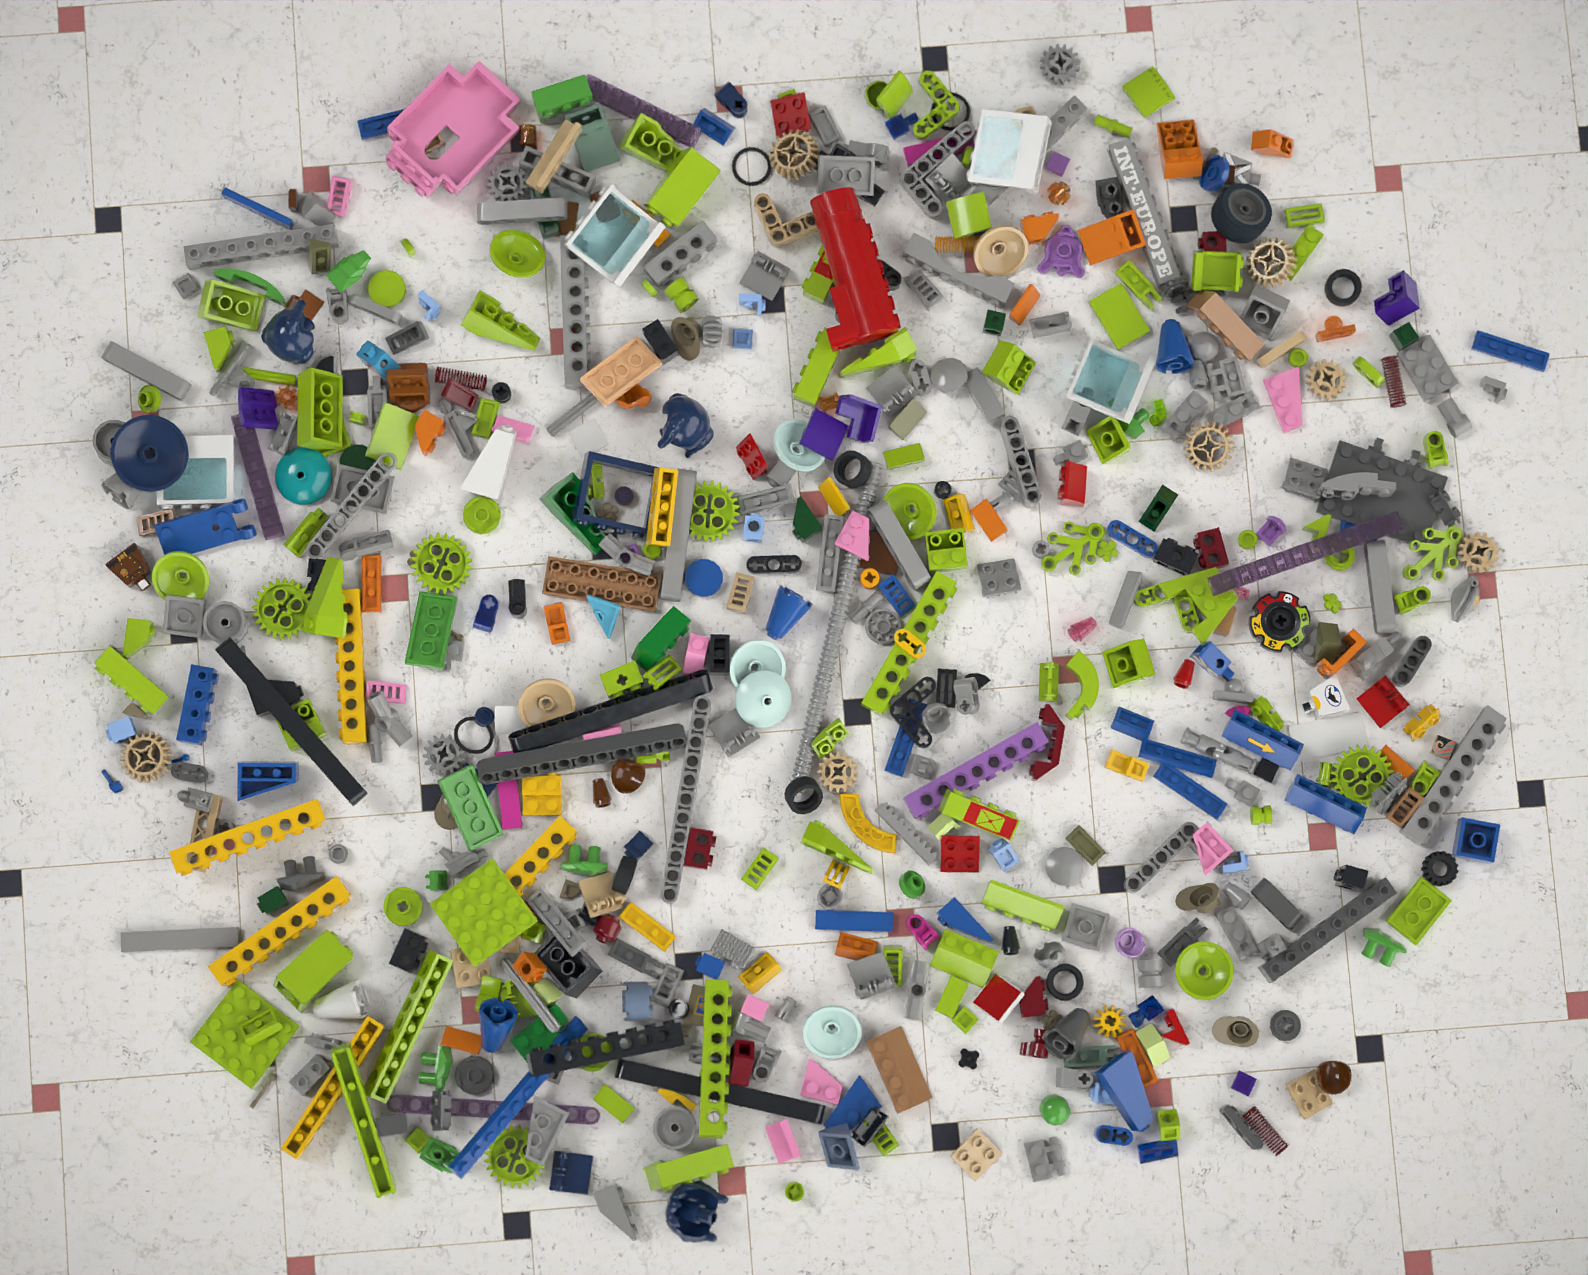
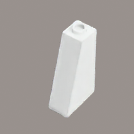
M502 425L495 429L461 485L462 490L493 499H498L501 496L517 434L513 427Z

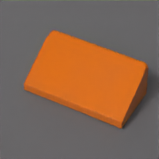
M1029 284L1009 315V319L1018 325H1022L1040 298V293L1034 285Z
M987 498L970 510L991 542L1007 532V527Z
M1385 745L1381 749L1380 756L1387 755L1385 763L1391 762V765L1387 768L1393 769V773L1399 772L1403 776L1401 780L1405 777L1408 779L1415 771L1389 746Z
M840 932L835 955L856 961L874 955L878 942Z
M446 1026L440 1045L479 1055L482 1046L481 1035Z

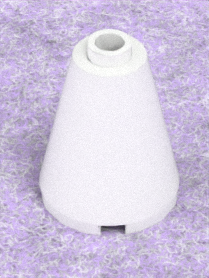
M354 980L316 999L315 1004H313L314 1014L319 1018H366L369 1015V1012H366L369 1000L365 986H360V980Z

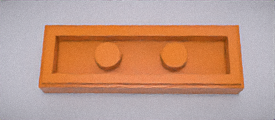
M381 554L362 555V613L382 612Z
M1132 1028L1117 1035L1115 1038L1121 1050H1129L1134 1054L1144 1088L1158 1082L1159 1080L1134 1029Z

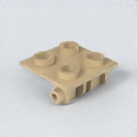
M611 872L578 881L590 918L623 909L622 904L626 900V896L611 890L614 881Z
M461 948L450 950L456 988L480 985L483 975L492 977L489 958L474 967Z
M1315 1069L1285 1084L1287 1087L1285 1089L1292 1096L1291 1101L1294 1100V1106H1297L1296 1108L1300 1113L1299 1116H1302L1304 1120L1333 1104L1329 1095L1320 1088Z
M978 1128L975 1131L973 1130V1133L951 1155V1158L974 1181L1002 1154Z

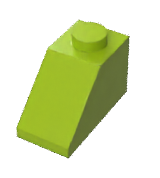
M226 326L203 332L213 368L216 372L222 369L233 349L232 342L235 341L232 330L228 331Z
M127 618L123 657L130 659L151 642L152 637H155L156 626H153L154 623L151 620Z

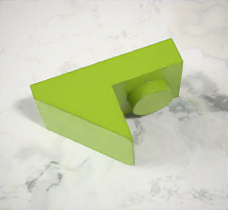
M1327 514L1302 528L1304 531L1316 534V536H1312L1310 542L1312 553L1319 554L1322 551L1332 515Z

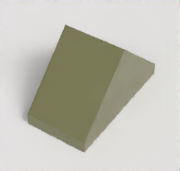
M1318 622L1314 660L1320 661L1325 658L1328 662H1334L1342 644L1338 624Z

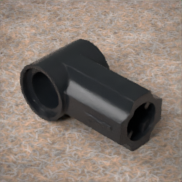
M508 580L509 611L514 618L522 619L527 614L525 580ZM516 605L523 606L522 611L519 613L513 612V608Z

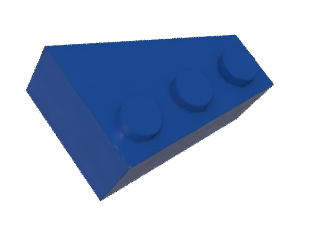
M238 762L237 801L298 782L299 762Z

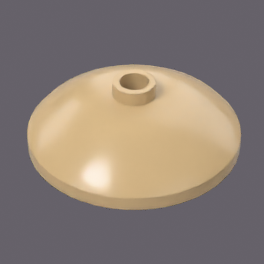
M1001 225L991 228L979 238L975 245L973 253L975 265L982 274L988 277L995 275L1007 277L1016 272L1025 262L1028 255V242L1025 235L1016 227Z
M550 678L540 679L528 685L521 693L518 701L519 716L527 727L575 712L576 709L575 697L571 689L565 683ZM543 699H548L546 703L542 702Z

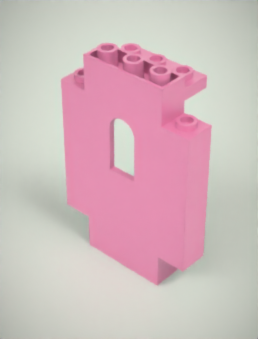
M480 61L464 76L449 64L388 126V136L394 143L391 145V151L386 155V164L391 170H397L405 183H411L415 187V192L421 197L424 195L428 199L442 184H445L444 188L449 193H454L457 196L518 134L519 127L508 116L520 105L521 99ZM447 126L459 139L441 158L430 160L425 155V147Z

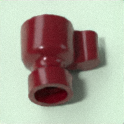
M1034 1029L1033 1036L1035 1040L1022 1042L1019 1055L1048 1059L1049 1051L1044 1046L1045 1040H1042L1046 1030Z

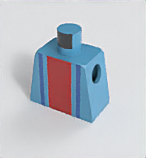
M369 340L361 346L356 354L365 366L386 380L387 370L401 369V366L384 350ZM381 361L386 363L384 367L380 366Z

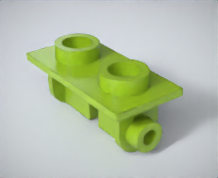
M595 463L592 464L587 489L590 501L594 498L596 500L604 499L603 495H605L604 482H597V479L603 478L602 465Z
M1054 662L1040 663L1038 701L1058 702L1059 664H1054Z
M1260 696L1248 705L1261 723L1277 731L1285 727L1284 721L1277 712L1269 713L1273 707L1266 697Z

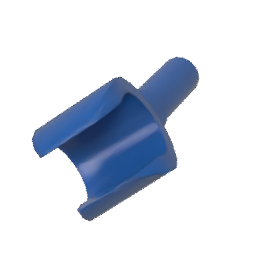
M105 769L101 771L109 783V788L114 793L123 790L119 780L113 782V779Z

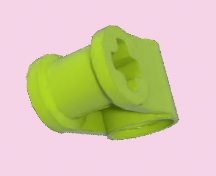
M1438 431L1428 433L1423 438L1428 469L1438 465L1448 466L1449 460L1443 435ZM1430 436H1434L1437 439L1436 445L1430 443Z
M1420 586L1393 596V600H1395L1399 609L1398 614H1404L1424 605L1430 600L1431 592L1427 587ZM1418 591H1422L1425 594V600L1422 601L1417 598L1416 594Z
M1424 760L1408 787L1410 786L1414 789V785L1419 784L1422 787V792L1419 794L1425 795L1438 778L1441 770L1434 769Z

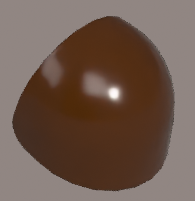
M628 759L616 761L611 771V779L615 789L623 794L636 791L645 779V768L641 764Z
M1326 1061L1318 1065L1317 1080L1320 1088L1325 1093L1331 1095L1340 1094L1350 1086L1352 1078L1351 1069L1346 1063Z

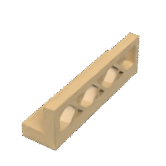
M565 119L527 179L526 184L540 193L544 192L582 132L581 124L578 122L573 124Z
M213 795L209 812L203 811L204 813L200 815L201 810L196 809L190 844L194 843L195 839L200 835H203L204 839L216 835V825L219 822L223 802L221 795ZM206 815L208 818L207 826L202 830L198 823ZM208 846L205 849V854L208 857H212L213 846ZM189 853L186 860L191 863V858L196 854ZM198 866L192 870L208 873L209 867L200 870Z

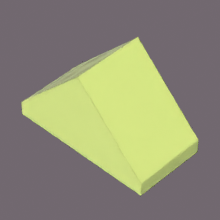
M1152 1023L1135 1032L1153 1067L1170 1059L1164 1040Z

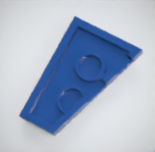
M860 1075L824 1123L825 1128L847 1123L849 1130L864 1121L863 1118L871 1108L875 1106L879 1109L882 1108Z

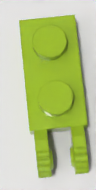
M1130 260L1126 261L1115 271L1114 274L1149 310L1154 309L1153 303L1146 297L1149 292L1157 302L1163 301L1151 282Z

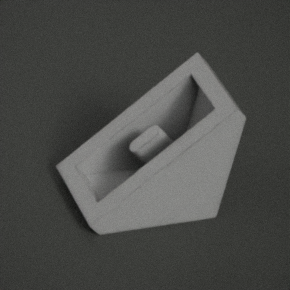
M312 190L298 203L304 218L317 226L331 224L337 217Z

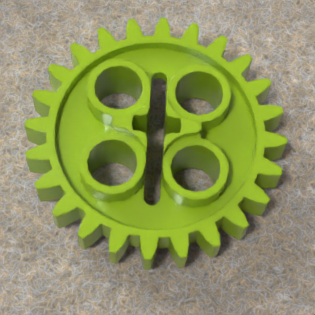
M711 480L710 485H707L706 481H703V486L696 483L690 522L691 537L698 534L697 540L704 536L705 542L708 541L709 537L715 542L716 536L722 540V533L729 536L728 529H735L731 524L738 523L734 517L740 515V513L735 512V509H738L740 506L734 505V502L738 500L737 498H731L734 492H726L728 486L721 489V482L714 486L713 480ZM712 494L711 509L714 510V514L710 515V526L706 528L707 513H704V509H708L709 495ZM699 495H703L706 499V503L703 506H698L695 502L696 497ZM718 497H722L725 500V505L722 508H717L714 504L715 499ZM697 514L702 515L704 518V522L701 525H696L693 521ZM716 516L723 519V524L720 527H715L712 523L713 518Z
M438 532L436 538L430 534L429 541L422 538L423 545L417 543L416 547L419 551H412L416 555V557L410 558V561L415 562L410 568L416 570L412 573V576L418 575L419 578L416 580V583L422 581L421 588L427 585L428 592L435 589V594H438L442 590L443 595H445L447 589H449L453 593L454 586L457 589L461 588L459 582L462 584L466 583L463 577H470V574L466 571L472 570L468 563L473 560L467 558L471 552L464 551L467 545H459L461 539L456 542L454 541L455 535H452L449 539L447 538V533L440 537ZM431 548H440L441 555H433L431 552ZM448 548L449 552L443 563L446 566L440 569L437 579H434V574L439 566L438 562L442 559L445 549ZM452 554L456 555L459 559L458 563H451L449 556ZM425 564L433 566L434 570L432 573L425 572ZM442 572L450 573L451 580H443L441 577Z
M276 578V584L268 581L270 587L267 588L263 585L264 592L257 591L260 598L253 599L258 603L252 606L254 610H257L256 613L252 614L253 617H259L255 623L257 625L262 624L259 628L261 631L267 629L265 633L267 636L273 633L274 639L280 635V639L284 640L285 635H287L291 640L293 633L299 637L298 631L301 630L303 632L305 613L312 594H305L308 589L306 587L301 589V582L295 586L294 579L290 583H288L286 578L283 579V583L278 578ZM283 591L286 593L283 600L276 599V595L279 592ZM293 594L294 597L289 601L290 596ZM295 602H301L302 607L299 610L295 611L292 609ZM286 606V608L288 609L287 612L283 611L281 613L280 607ZM268 608H275L273 616H266ZM279 616L277 623H274V620ZM284 618H291L289 626H282Z
M1357 744L1354 751L1349 747L1348 754L1342 751L1344 757H1336L1339 764L1333 763L1337 770L1331 771V774L1336 775V777L1331 779V782H1337L1333 788L1340 789L1338 794H1344L1345 797L1358 801L1359 804L1365 802V805L1368 807L1372 797L1371 794L1377 788L1380 789V785L1386 788L1383 782L1390 777L1389 774L1394 772L1393 769L1387 768L1391 765V762L1385 763L1387 755L1381 757V750L1375 753L1374 746L1367 750L1366 744H1364L1363 749H1360ZM1362 757L1368 758V766L1361 767L1358 764L1359 759ZM1373 764H1376V767L1366 774L1365 780L1360 778L1353 786H1348L1359 777L1358 772L1364 773ZM1345 770H1352L1354 776L1351 779H1346L1343 776ZM1378 772L1382 775L1380 781L1374 782L1370 778L1371 774ZM1359 784L1365 785L1367 788L1366 792L1363 794L1357 793L1355 790L1356 786Z
M518 1124L516 1130H514L513 1125H510L509 1131L504 1128L503 1133H500L496 1140L488 1147L490 1151L484 1152L485 1155L489 1156L484 1162L490 1163L486 1170H493L490 1177L497 1175V1183L500 1180H504V1187L508 1182L511 1188L514 1187L515 1183L521 1188L522 1182L529 1186V1179L535 1182L536 1178L534 1175H542L539 1168H546L544 1165L541 1166L525 1158L523 1148L528 1142V1126L524 1130H521V1124ZM513 1138L516 1144L513 1149H508L505 1146L506 1139ZM520 1140H523L522 1147L518 1153L521 1159L515 1161L513 1170L509 1173L508 1170L513 1161L511 1153L516 1152ZM501 1156H505L508 1159V1165L505 1168L498 1165V1159ZM520 1163L524 1164L527 1169L523 1175L516 1172V1166Z

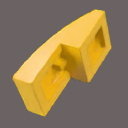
M1112 749L1104 768L1143 782L1149 763Z
M659 1089L657 1091L671 1104L678 1099L690 1111H693L697 1106L691 1100L676 1092L666 1089Z

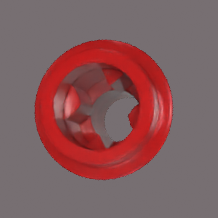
M1184 659V662L1173 677L1175 686L1188 689L1192 684L1195 662Z

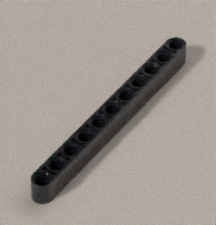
M230 637L215 649L353 807L368 794Z
M705 669L668 680L657 690L653 689V685L512 732L508 736L513 753L545 748L707 694L713 690L709 673Z
M618 1059L614 1078L701 1097V1077ZM710 1079V1081L713 1082V1083H718V1082H719V1081ZM729 1084L728 1095L724 1096V1102H728V1104L821 1125L826 1105ZM713 1093L709 1096V1099L719 1101L720 1097L718 1094Z

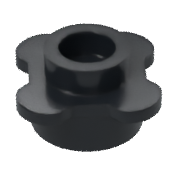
M965 1048L960 1051L961 1060L958 1062V1065L962 1068L970 1067L972 1070L976 1069V1062L979 1057L978 1051L974 1050L972 1052Z

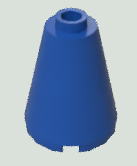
M1168 319L1161 325L1156 369L1165 374L1166 370L1172 371V374L1188 371L1192 368L1191 365H1194V359L1181 324L1175 319Z
M780 585L765 628L768 631L766 635L774 640H777V638L782 639L806 614L813 603L809 600H803V596Z
M490 998L483 1001L480 1005L482 1048L489 1053L498 1052L517 1020L518 1010L510 1001L504 1000L502 1002L498 1001V998Z

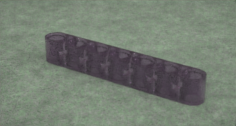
M586 75L593 101L601 103V105L634 121L640 113H643L657 121L673 140L690 148L695 147L703 132L698 126L595 76Z
M239 414L233 415L231 419L264 538L267 541L285 536L256 429L242 427Z

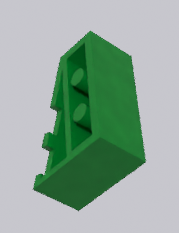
M673 606L637 644L631 659L635 660L646 672L649 671L657 662L659 663L665 657L668 649L671 650L677 644V639L680 635L682 637L685 636L690 629L688 625L691 620Z
M557 1004L552 1006L549 1011L560 1024L559 1031L551 1033L541 1018L538 1017L510 1040L526 1062V1054L531 1053L530 1049L542 1047V1050H547L569 1021Z

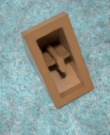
M1235 606L1230 609L1213 633L1224 637L1229 635L1236 613Z

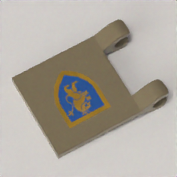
M692 985L688 1002L689 1013L685 1017L682 1027L684 1037L689 1036L691 1024L703 1027L704 986ZM721 997L713 998L715 1005H721L724 1002ZM714 1016L712 1022L719 1025L723 1022V1019L720 1016ZM712 1036L711 1041L714 1044H718L720 1036Z

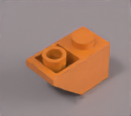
M1272 129L1252 132V151L1261 155L1291 158L1293 139Z
M1051 211L1043 213L1042 216L1027 215L1024 219H1021V232L1025 235L1028 245L1042 243L1057 223L1059 213L1054 214Z
M424 409L414 426L421 452L424 456H427L428 453H432L435 449V441L438 436L442 437L446 427L444 420Z

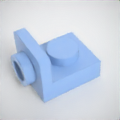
M422 290L417 295L420 300L418 303L425 310L430 309L424 315L425 320L429 322L431 319L435 320L439 316L441 308L437 302Z
M739 293V305H743L742 307L753 308L754 305H758L757 316H761V311H765V300H762V294Z
M1003 838L994 841L987 848L1003 872L1020 862L1010 844Z
M1244 851L1237 852L1239 863H1236V860L1225 861V865L1220 866L1221 874L1247 870L1246 866H1249L1248 856L1244 855Z
M1094 1082L1093 1086L1090 1085L1089 1097H1092V1102L1114 1105L1101 1083Z

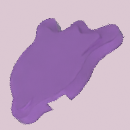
M1069 225L1062 226L1055 235L1048 239L1045 246V258L1037 267L1039 273L1044 274L1052 268H1056L1058 276H1064L1068 273L1073 274L1076 278L1084 276L1085 270L1081 266L1082 244L1075 237L1076 235Z

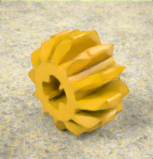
M1104 1005V1013L1097 1009L1096 1012L1100 1017H1093L1094 1020L1099 1021V1023L1093 1025L1094 1028L1101 1027L1097 1033L1101 1034L1105 1030L1104 1037L1108 1038L1109 1032H1111L1112 1037H1116L1115 1030L1118 1033H1122L1123 1031L1119 1025L1126 1026V1023L1120 1022V1019H1124L1126 1016L1118 1015L1122 1011L1120 1008L1114 1012L1115 1005L1110 1006V1011L1107 1005ZM1107 1016L1114 1019L1113 1026L1111 1027L1109 1024H1105Z

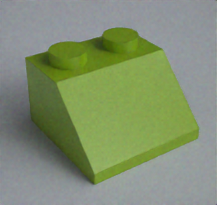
M1144 638L1132 640L1102 652L1113 688L1156 675Z

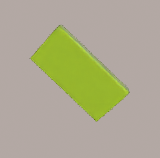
M920 443L883 452L887 470L925 461Z
M271 1007L242 1023L238 1028L244 1041L250 1047L283 1029V1025L274 1008Z

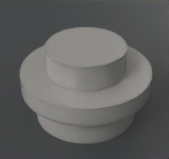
M336 844L330 848L329 858L332 862L341 864L347 860L348 850L345 846Z

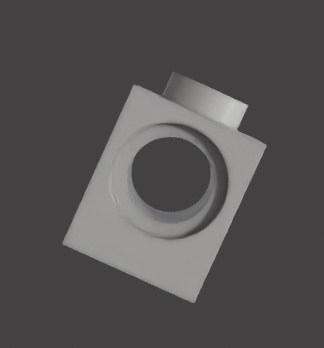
M780 459L767 475L768 483L773 488L786 485L796 474V470L787 466Z

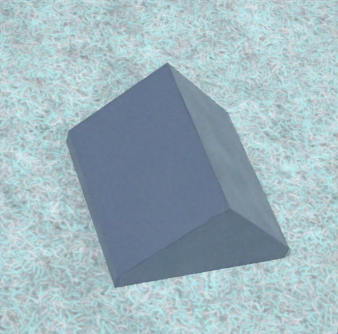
M847 1123L818 1132L827 1167L851 1170L860 1169Z

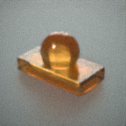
M1331 315L1324 322L1326 330L1318 331L1315 338L1316 342H1323L1353 336L1356 332L1355 324L1343 326L1340 317Z

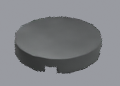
M469 1056L464 1058L457 1066L455 1080L462 1091L478 1095L491 1087L494 1080V1070L487 1059L480 1056Z

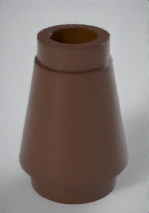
M594 779L592 781L593 804H595L596 808L611 805L610 801L612 798L604 779Z

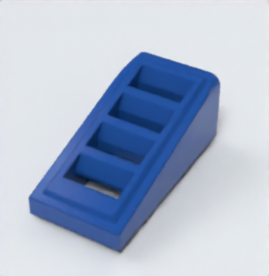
M894 574L878 585L879 590L900 617L916 606ZM893 582L894 586L886 590L885 587ZM898 589L899 592L891 597L890 593ZM901 595L904 596L903 599L895 603V599ZM907 601L909 604L900 610L899 606Z

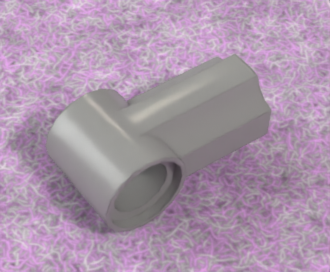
M1452 397L1437 406L1447 422L1449 432L1454 438L1472 429L1469 418L1461 413Z
M737 1011L731 1024V1030L765 1043L771 1027L752 1020V1017Z

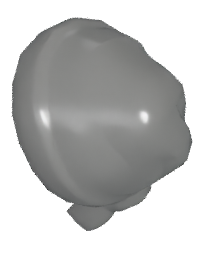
M1198 332L1191 337L1185 335L1191 354L1195 359L1202 362H1210L1217 357L1220 345L1218 339L1213 334Z

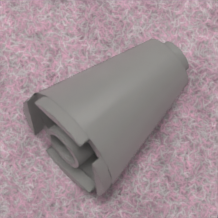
M116 473L101 484L103 491L107 495L110 492L113 496L112 500L125 509H131L141 491L135 490L122 482Z

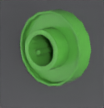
M909 870L900 876L899 886L904 895L911 899H917L924 894L925 882L921 875Z

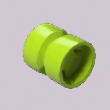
M684 277L675 280L664 291L670 301H675L674 306L680 313L690 309L700 299L694 290H689L690 285Z

